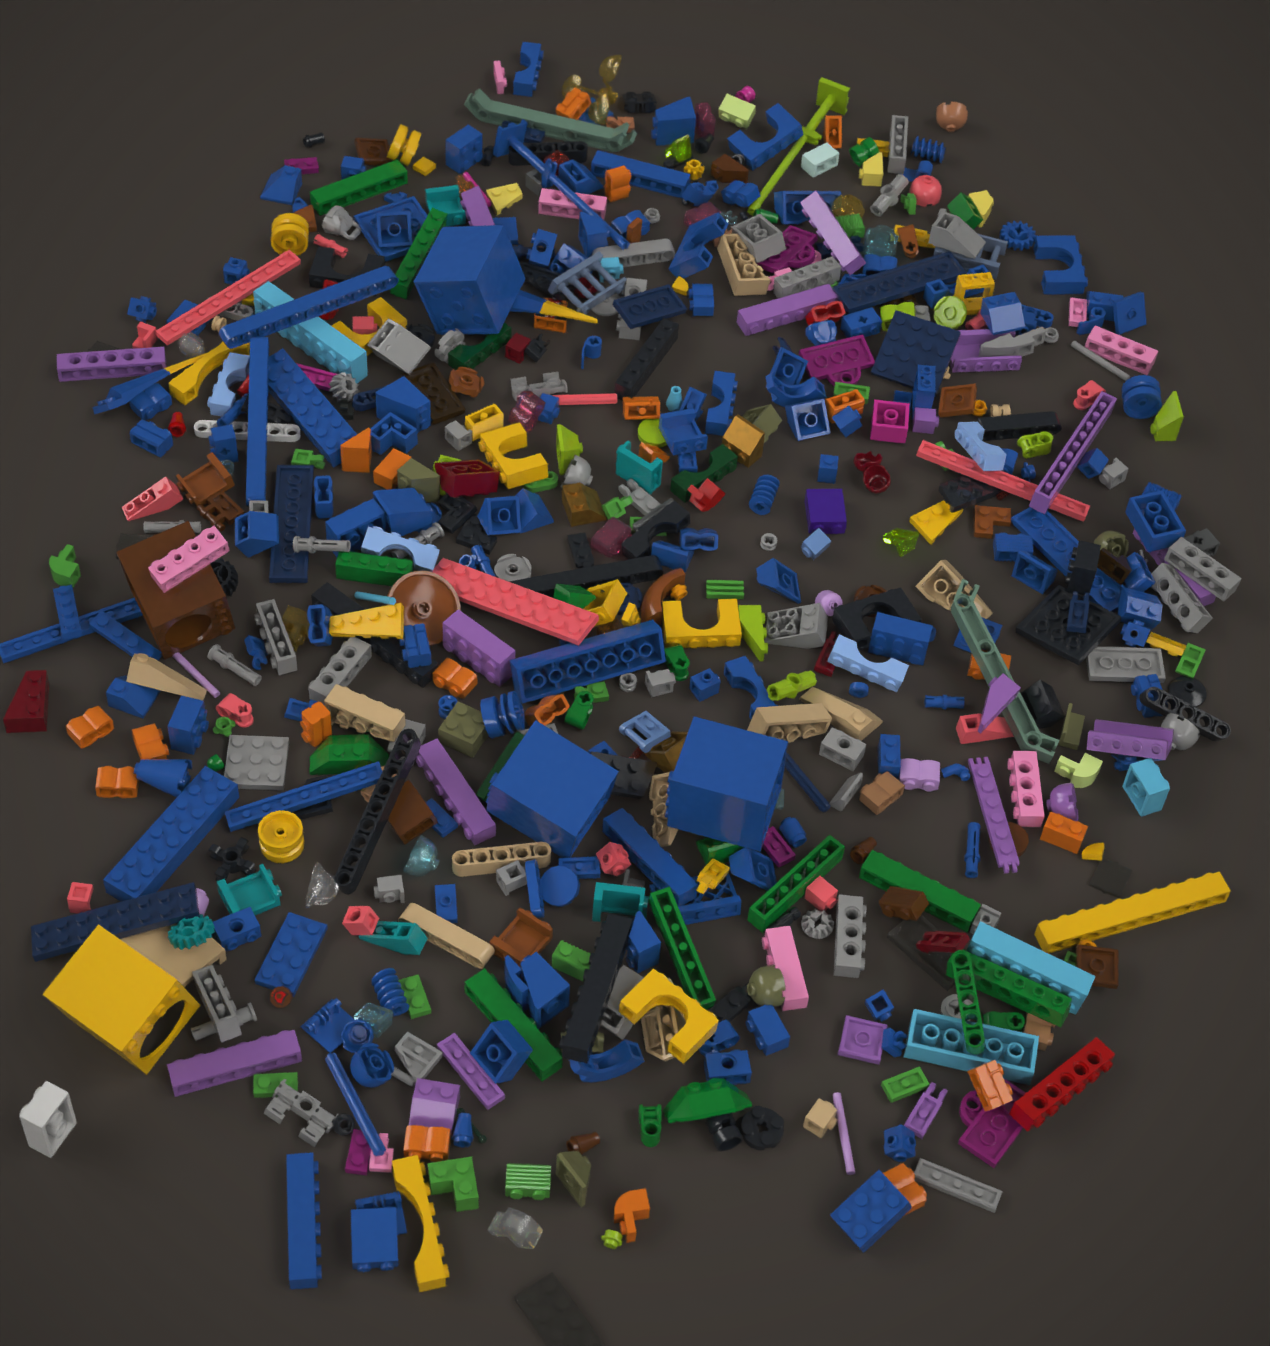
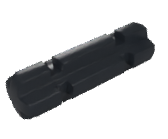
M687 152L666 160L663 165L665 168L672 169L693 160V155L691 152Z
M792 907L788 910L789 913L783 914L774 921L775 924H770L767 929L789 926L793 923V920L795 921L801 916V911L797 907Z

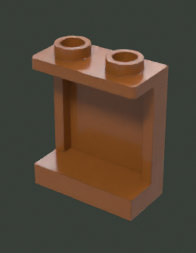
M213 452L206 455L208 463L186 477L182 478L179 474L176 475L178 480L176 485L181 492L185 491V497L189 503H194L196 507L200 504L205 505L207 499L219 491L225 492L235 486L230 473Z
M519 908L516 918L499 937L494 935L489 944L495 950L493 955L504 962L505 956L509 955L520 967L521 961L526 956H531L535 952L540 954L552 940L553 928L546 921L536 918L532 912Z

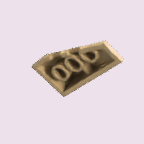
M815 687L810 688L800 697V700L805 704L822 703L832 717L831 725L861 741L883 722L870 710Z

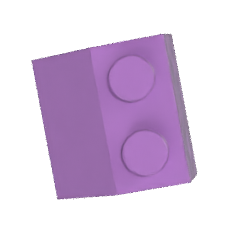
M417 1078L412 1098L409 1125L449 1128L452 1136L460 1100V1085Z

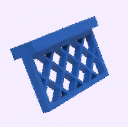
M729 872L725 876V884H718L716 887L719 890L716 895L708 892L710 888L704 894L697 891L699 896L690 901L692 904L678 906L685 925L741 915V899L736 894ZM654 884L649 885L651 893L659 890ZM725 892L732 897L722 898L720 896ZM703 896L713 899L705 902L701 901Z

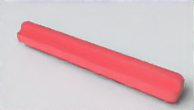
M616 393L552 395L559 397V405L616 404L618 400Z

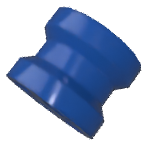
M445 695L439 700V715L443 719H446L458 702L454 696Z

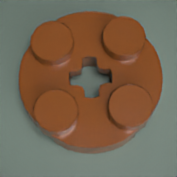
M458 367L457 370L453 369L451 371L449 383L453 392L477 397L483 389L484 379L482 376L479 378L476 375L477 372L471 368Z

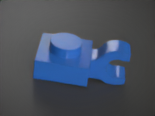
M248 635L244 641L249 655L253 656L252 666L254 669L261 670L260 663H268L266 658L268 654L264 641Z

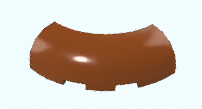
M682 568L672 570L660 576L651 584L642 601L641 622L654 620L658 625H661L663 613L661 603L663 599L672 593L671 589L678 584L684 585L685 572Z

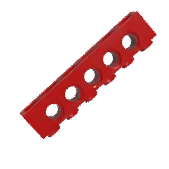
M1096 1037L1014 1102L1009 1115L1027 1132L1033 1127L1039 1128L1048 1115L1052 1117L1059 1110L1060 1105H1067L1075 1093L1079 1095L1086 1088L1087 1083H1094L1102 1071L1106 1073L1113 1066L1112 1060L1115 1053Z

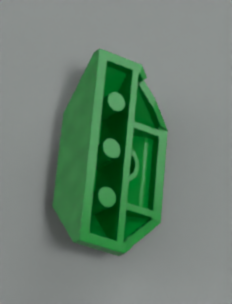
M369 734L329 735L310 756V775L341 774L378 761L382 767L386 765L389 754Z
M712 1078L707 1082H692L687 1086H682L664 1108L663 1114L668 1123L693 1121L737 1112L752 1107V1102L746 1093L724 1078Z

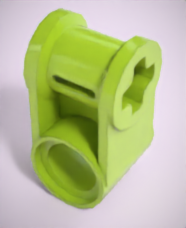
M1046 431L1024 435L1018 439L1017 445L1021 447L1022 455L1026 459L1047 455L1051 451L1053 436Z

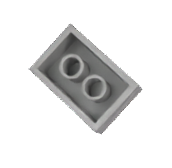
M761 214L731 226L732 234L739 235L747 246L748 253L755 257L756 263L786 250L782 232Z

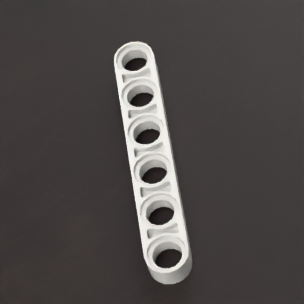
M197 421L194 424L195 435L199 438H208V436H211V428L218 427L217 421ZM233 421L231 424L234 430H243L240 433L235 432L236 440H247L248 422ZM267 424V441L296 442L301 437L300 428L297 425ZM200 427L207 428L205 431L198 430V428ZM273 430L279 431L278 434H270ZM290 431L297 432L295 435H289L288 433Z

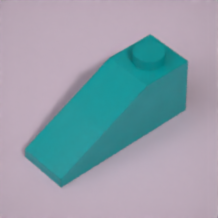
M378 921L373 935H359V938L363 941L401 954L420 955L428 939L417 923Z

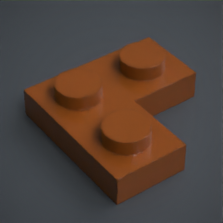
M975 505L974 537L992 539L993 525L1010 527L1011 508Z

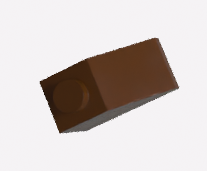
M727 154L712 162L711 175L720 182L731 183L738 180L747 183L749 169Z

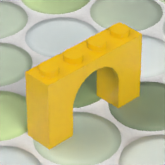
M379 297L367 304L368 316H374V323H377L380 328L389 318L406 329L407 319L383 298ZM341 321L331 325L366 350L367 356L373 353L367 344L378 330L364 335L353 332Z
M520 422L480 434L479 449L485 453L487 462H490L493 468L500 471V482L504 483L507 489L548 478V463L541 453L521 459H510L503 456L510 451L527 447V432Z
M718 599V623L714 627L705 630L695 629L684 621L681 601H662V626L665 648L681 644L683 648L740 646L742 632L737 599Z
M653 968L620 1001L618 1012L635 1025L655 1006L667 1005L680 1011L684 1016L686 1024L669 1041L667 1051L684 1064L716 1032L719 1020L712 1012L705 1010L696 999H691L684 993L682 988L671 983L663 973H659Z

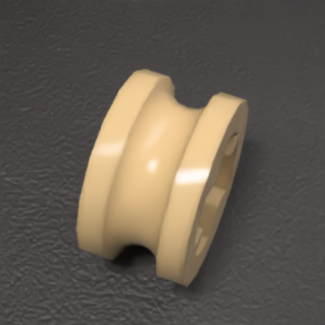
M216 315L212 321V330L219 332L226 325V318H220V316Z

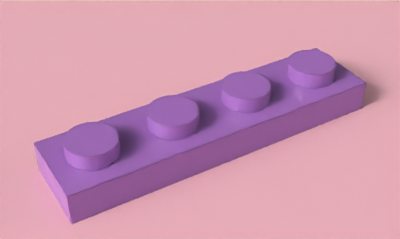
M455 1033L437 1044L438 1050L443 1052L446 1060L487 1110L505 1099L503 1091L472 1057L468 1048Z

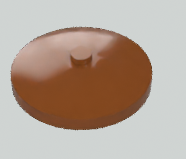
M414 571L402 576L392 585L387 595L396 599L395 604L402 603L404 606V626L425 624L429 646L443 641V622L458 609L461 611L460 601L453 586L442 576L430 571Z

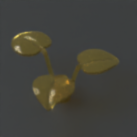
M621 55L609 56L600 65L599 74L603 77V82L607 88H601L597 92L581 86L582 78L578 75L568 77L563 84L562 95L564 99L566 94L574 88L600 96V98L596 99V102L590 104L588 109L589 118L597 124L606 125L610 104L615 103L617 100V93L612 91V87L607 81L611 82L616 77L621 63Z

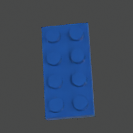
M289 912L255 978V984L272 990L279 986H285L291 990L294 997L328 929L327 924Z

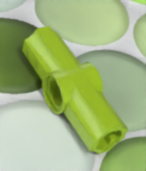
M811 670L799 674L789 673L786 679L768 686V697L772 701H778L786 697L795 698L798 692L815 686L817 682L815 673Z

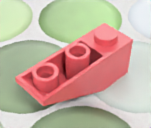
M165 476L125 504L122 510L126 519L132 521L168 510L183 500L178 486Z
M979 713L960 716L956 726L961 744L1014 737L1004 717L997 716L981 734L978 732V727L982 714Z

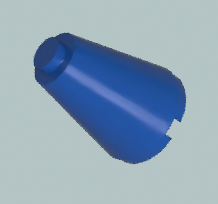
M141 759L140 763L137 762L135 765L134 774H137V779L177 798L190 783L191 776L188 769L192 770V760Z

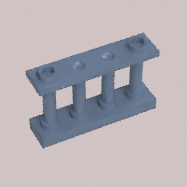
M978 234L986 241V244L975 259L951 252L966 272L971 268L984 264L988 271L991 272L993 279L996 280L1000 263L996 261L999 255H1005L1008 241ZM935 247L933 256L949 252V250ZM983 250L992 252L990 260L980 258Z
M598 251L553 279L548 291L552 295L558 291L562 292L577 307V312L586 315L590 309L612 295L621 293L625 288L624 284L627 279L623 277L616 281L601 266L603 254ZM597 270L611 286L605 289L590 271ZM585 277L600 293L594 296L578 279ZM569 284L574 285L588 300L582 303L566 286Z

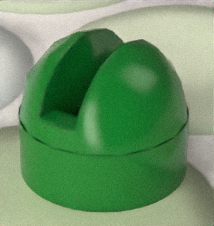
M217 754L208 759V768L215 772L225 767Z

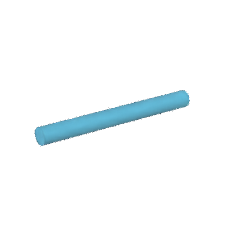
M359 591L354 594L356 599L389 605L396 603L394 597Z

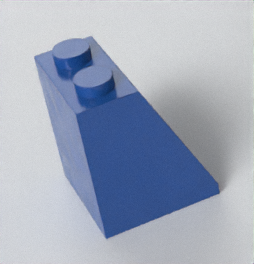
M691 97L683 98L655 110V117H652L654 129L651 130V137L655 139L656 146L694 143L696 116Z
M405 376L375 392L376 415L379 419L384 418L391 412L415 427L417 433L431 425L430 400Z
M415 488L376 490L373 492L374 500L385 512L386 531L388 533L395 532L402 537L433 523V510L431 506L426 505L423 495L419 494Z
M535 952L531 956H526L521 961L520 968L522 969L521 980L529 988L528 1011L530 1017L535 1021L537 1029H540L569 1006L570 985Z

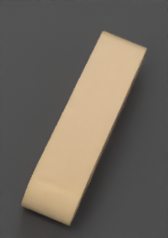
M533 842L456 851L452 856V871L459 877L496 873L497 869L517 860L523 867L525 866V861L535 859L538 862L539 868H544L551 862V847L546 842Z
M410 903L398 918V922L417 923L427 936V941L479 969H483L495 953L494 948L486 941L415 903Z

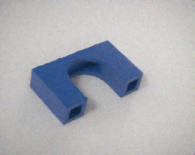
M779 103L766 111L767 122L777 131L773 139L762 143L754 142L741 130L727 138L729 149L735 155L740 154L744 156L746 165L752 171L803 136L802 125Z
M719 212L688 227L669 267V270L676 278L680 276L684 279L709 267L713 256L704 245L724 235L728 226L727 221Z
M1075 235L1036 236L1033 246L1035 259L1060 260L1069 266L1067 270L1044 271L1041 281L1044 295L1083 294L1085 287L1088 286V278L1085 277V266L1082 265V254H1079V242H1076Z

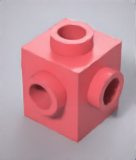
M609 842L596 853L600 862V868L606 874L619 876L631 865L628 853L623 848V845Z

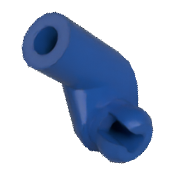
M958 763L941 769L944 778L954 774L959 776L962 781H967L970 778L969 769Z

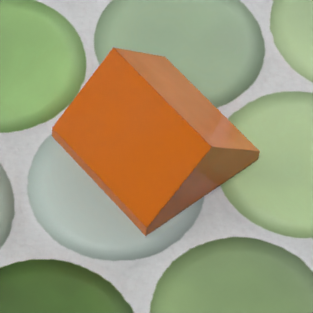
M368 427L340 445L343 471L370 473L372 444L371 429Z

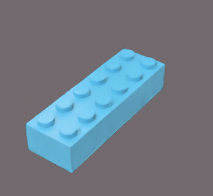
M981 921L966 949L970 953L1072 998L1069 1013L1075 1015L1086 999L1095 979L1094 975Z
M913 1009L904 1058L968 1071L986 1062L996 1060L1004 1070V1075H1002L1004 1079L1030 1085L1035 1070L1039 1036L982 1024L985 1049L981 1054L973 1055L966 1049L961 1019ZM967 1021L966 1023L974 1025L977 1022ZM973 1039L970 1041V1043L972 1045H978L980 1041L978 1039Z

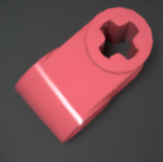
M1090 380L1077 390V398L1074 400L1073 405L1078 410H1086L1093 405L1101 391L1106 393V390L1095 381Z
M229 693L216 706V711L221 717H228L239 727L246 728L253 724L254 718L251 714V705L232 693Z

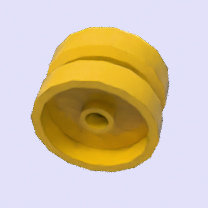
M400 124L387 158L396 160L401 152L400 163L408 167L417 151L422 133L413 130L409 138H406L409 129L407 126Z
M284 213L277 216L272 222L271 246L274 251L280 255L288 250L292 251L296 256L304 253L308 247L309 224L306 219L294 213Z
M278 810L269 813L260 821L258 826L259 846L261 853L266 859L274 863H287L299 857L304 849L302 822L295 814L289 811Z

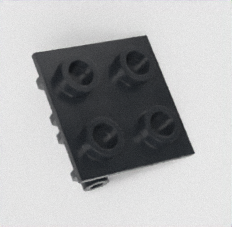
M626 92V94H622L624 102L627 104L624 105V111H627V113H635L636 104L637 113H639V103H641L642 113L644 112V103L645 112L653 113L656 110V104L653 103H657L651 92H642V94Z

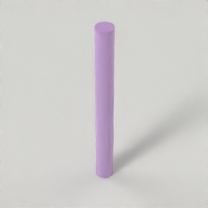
M175 653L172 656L214 698L220 695V692L180 653Z
M836 1092L832 1096L834 1107L837 1109L836 1118L838 1119L837 1123L847 1175L855 1174L842 1097L841 1093Z

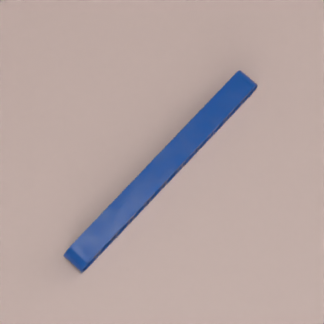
M383 266L225 325L220 329L219 336L228 348H236L249 343L250 337H265L392 289L398 284L399 280L389 266Z
M250 337L246 473L247 507H249V500L266 501L269 337Z

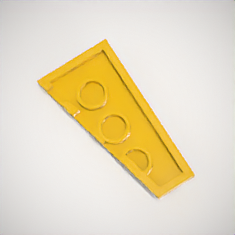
M402 603L330 616L329 634L332 637L363 636V638H371V636H377L381 639H389V637L403 639L404 606Z

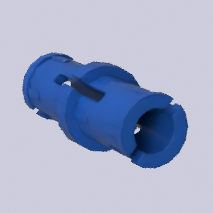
M925 695L924 700L925 708L937 707L942 708V710L947 708L964 709L965 702L964 697H951L947 695Z

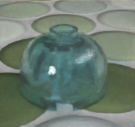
M420 835L409 855L408 862L406 861L403 872L415 877H422L427 875L430 870L435 871L440 862L437 859L438 849L435 843L427 837Z

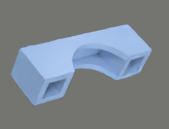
M229 352L227 359H224L223 370L219 372L218 382L213 386L212 397L209 396L207 405L210 407L211 415L222 417L233 407L236 397L235 393L230 391L229 388L236 382L244 381L249 375V355Z
M958 422L955 438L983 471H1003L1006 453L999 446L990 445L982 441L984 428L978 422Z
M368 526L361 546V552L381 556L384 552L391 549L403 550L412 558L415 570L433 572L440 552L435 545H424L414 538H402L398 533H387L377 526H373V528Z
M840 634L827 662L832 663L834 666L841 667L852 674L859 675L870 682L877 683L895 692L901 686L909 665L894 658H890L883 663L871 662L859 653L857 642Z

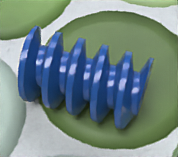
M917 136L913 142L911 155L913 152L915 157L920 154L922 159L927 155V160H930L933 156V161L936 162L939 158V162L942 163L946 147H944V142L938 146L937 141L931 144V139H929L925 143L924 137L919 141V136Z
M762 475L757 479L753 494L749 500V507L756 514L766 515L770 512L780 485L776 477Z
M393 968L381 970L371 980L374 991L377 994V999L380 1001L382 1012L389 1017L399 1016L409 1009V1004L406 1003L407 998L403 996L404 991L400 989L401 983L398 982L399 978L395 975L396 970Z

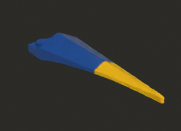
M522 290L519 291L510 309L513 312L552 315L598 323L596 318Z
M209 352L111 387L107 398L98 401V405L92 407L94 414L125 405L151 385L195 363Z

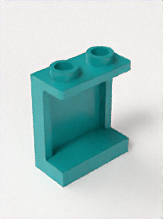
M458 185L425 189L428 212L435 208L447 213L446 227L466 224V212L463 210L460 202Z
M630 441L618 447L615 464L616 475L626 481L629 479L634 480L639 487L651 495L661 485L663 461L657 457L652 463H649L631 452Z
M263 864L259 865L258 872L227 884L225 879L217 881L218 893L229 914L251 907L254 915H258L279 906L280 896H282L279 886L273 883L274 878L270 869L266 870Z
M596 882L592 921L600 922L602 912L636 916V912L641 911L646 919L649 896H645V888Z

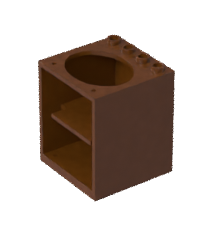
M189 521L116 552L129 588L162 652L164 660L171 658L175 653H182L220 635H227L235 629L226 595L210 564L163 593L150 575L148 567L154 561L161 560L171 550L178 549L187 540L196 537Z

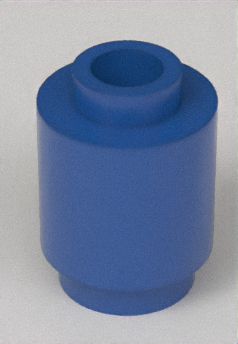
M787 817L781 822L779 829L789 845L796 848L807 841L806 833L796 818Z

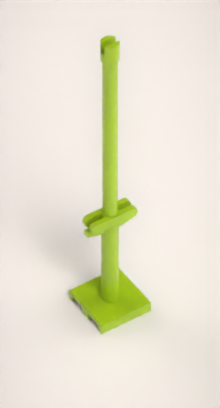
M823 77L820 78L816 105L820 106L807 126H802L803 136L796 141L760 192V197L749 206L747 212L753 216L755 209L761 208L762 203L805 142L818 145V139L821 140L822 135L815 130L827 112L831 110L842 115L847 113L846 106L849 101V87Z

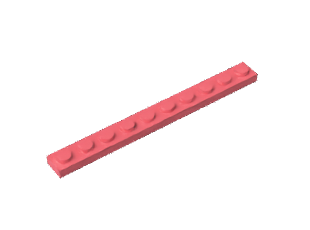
M290 250L284 252L156 330V336L168 346L248 297L267 281L272 282L300 265L301 259Z
M924 440L916 454L917 457L1029 501H1031L1034 491L1038 487L1034 483L1003 471H983L973 459ZM1058 494L1049 509L1084 522L1090 505Z

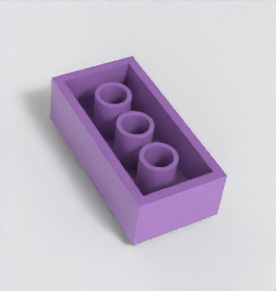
M459 609L443 622V646L448 652L455 654L460 661L466 662L474 671L481 673L489 682L495 683L499 687L512 677L509 660L515 659L516 650Z

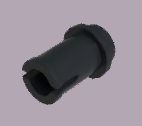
M322 132L303 137L305 147L309 148L312 145L325 142Z
M489 145L484 148V155L481 159L483 166H486V164L487 167L491 165V161L495 156L493 155V146Z

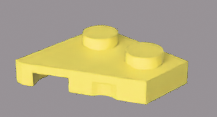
M517 183L486 190V196L492 202L496 215L501 214V210L505 207L509 208L513 203L521 200L523 196Z

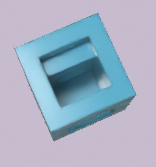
M602 258L601 266L614 279H620V274H623V264H620L619 258ZM598 272L600 283L604 282L605 279Z

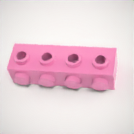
M213 526L203 530L194 539L187 540L178 549L171 550L161 560L154 561L148 569L151 577L163 593L228 553L230 551L229 546L221 533Z

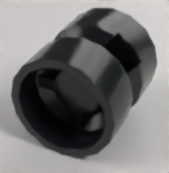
M732 1113L707 1118L706 1125L710 1134L714 1135L712 1139L718 1151L733 1149L743 1141L739 1128L735 1126L736 1121Z

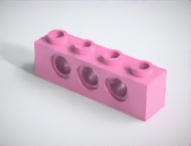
M542 188L538 214L579 219V214L583 211L560 190ZM575 193L604 220L607 197Z
M1094 326L1085 344L1087 349L1098 356L1145 375H1148L1158 354V350L1098 326Z
M1013 751L1012 757L1008 758V770H1011L1009 784L1013 786L1011 801L1015 802L1013 818L1017 819V824L1021 827H1041L1045 816L1037 751Z

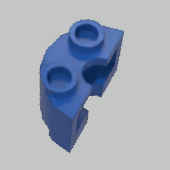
M716 180L707 181L706 186L699 182L690 183L681 196L685 201L689 200L694 203L695 207H702L707 204L719 186Z

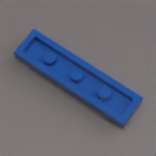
M72 585L54 588L53 592L63 640L83 636Z
M102 610L89 623L91 629L131 657H133L134 653L146 654L157 661L162 657L161 651Z

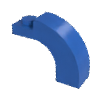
M772 373L765 376L766 388L771 393L772 401L782 407L812 399L827 398L824 385L815 377L798 385H787L782 383Z
M624 1040L606 1052L591 1054L588 1063L570 1060V1067L575 1074H579L582 1082H600L621 1076L635 1069L645 1060L638 1043Z

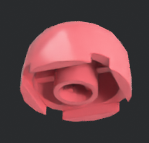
M922 175L913 180L909 193H914L916 205L926 207L927 204H932L934 206L941 199L942 188L940 182L935 177Z

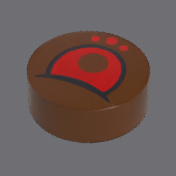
M285 986L274 988L270 994L271 1003L278 1008L288 1006L293 998L291 990Z

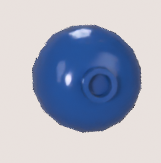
M375 1043L362 1045L352 1056L350 1070L354 1079L360 1085L368 1088H376L390 1080L391 1073L394 1072L393 1060L386 1050L382 1052L377 1048L379 1045Z

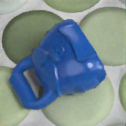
M833 320L814 323L806 327L805 335L814 346L836 341L837 326Z

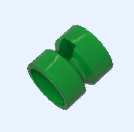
M868 137L861 141L860 145L856 144L851 147L849 153L854 163L861 167L863 162L879 153V149L875 141Z

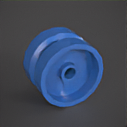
M1138 375L1128 379L1123 384L1121 389L1123 408L1129 417L1146 419L1160 411L1162 407L1160 384L1154 377Z

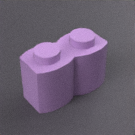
M910 758L901 759L899 781L905 785L904 789L906 790L917 788L927 792L938 790L940 762L933 760L919 761Z

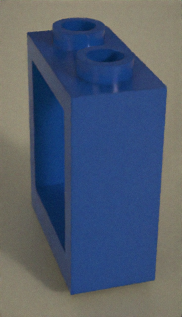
M917 366L912 391V419L915 407L932 409L935 395V366Z

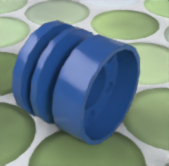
M515 691L508 692V696L505 693L501 694L500 703L495 696L481 699L482 719L490 738L504 736L506 727L511 734L515 733L516 730H525L524 709Z

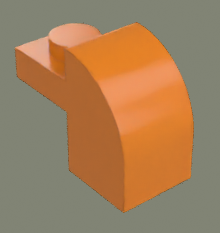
M646 1188L624 1193L615 1204L613 1221L620 1224V1232L622 1235H625L627 1243L635 1242L636 1240L634 1220L649 1218L650 1206Z

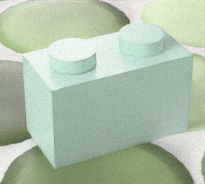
M825 143L802 155L801 168L814 178L838 165L839 152L828 143Z

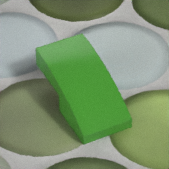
M1188 643L1175 672L1193 679L1206 650Z

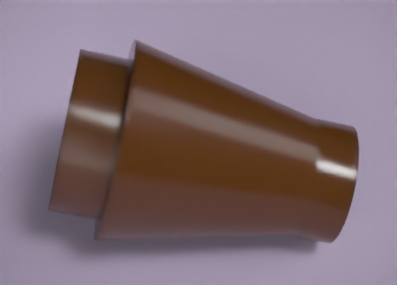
M868 837L852 847L850 852L851 859L857 864L864 863L870 852L876 847V840L873 837Z
M597 1132L571 1136L570 1140L566 1142L568 1152L579 1151L583 1155L594 1146L600 1144V1137Z

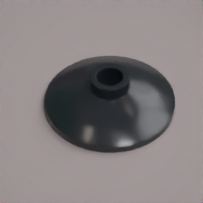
M1180 676L1172 680L1168 689L1169 694L1195 707L1203 704L1207 696L1206 689L1199 680L1186 676Z

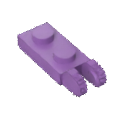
M931 1082L926 1092H923L904 1124L905 1127L915 1132V1136L923 1139L940 1110L948 1090L943 1088L937 1099L932 1097L931 1094L936 1088V1084Z

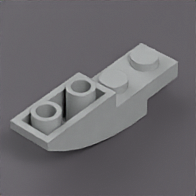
M1040 327L1022 335H1017L1014 338L1009 333L984 342L980 346L979 357L1025 356L1033 353L1034 346L1044 343L1046 330Z

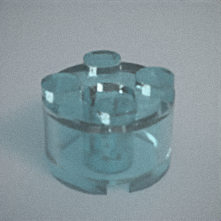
M876 225V228L872 229L870 227L865 233L864 255L874 254L880 257H895L898 234L896 235L894 229L886 225Z

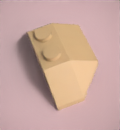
M667 1005L655 1006L641 1018L645 1049L649 1054L663 1061H668L675 1058L667 1051L669 1041L686 1022L684 1016L676 1008Z

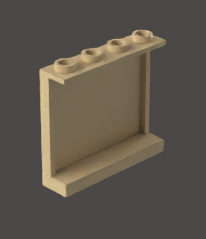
M177 924L120 939L177 979L183 987L194 980L193 971L212 965L215 961L221 965L227 960L225 949L213 938H206V943H202L198 947L194 945L191 949L186 947L182 950L179 947L174 948L169 941L168 931L171 930V926H176Z

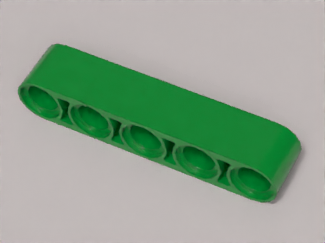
M958 950L952 955V970L967 1051L973 1055H978L985 1049V1037L971 957L966 951ZM959 960L967 962L965 965L956 964ZM968 980L970 981V983L967 985L960 984V981ZM970 999L973 1001V1003L970 1005H966L963 1003V1001ZM969 1019L977 1021L974 1025H969L966 1022ZM973 1039H978L980 1043L978 1045H972L970 1041Z

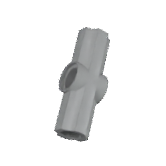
M898 174L890 184L883 186L880 189L881 195L870 207L871 212L875 216L880 217L889 206L897 204L899 201L898 195L908 185V179L904 175Z

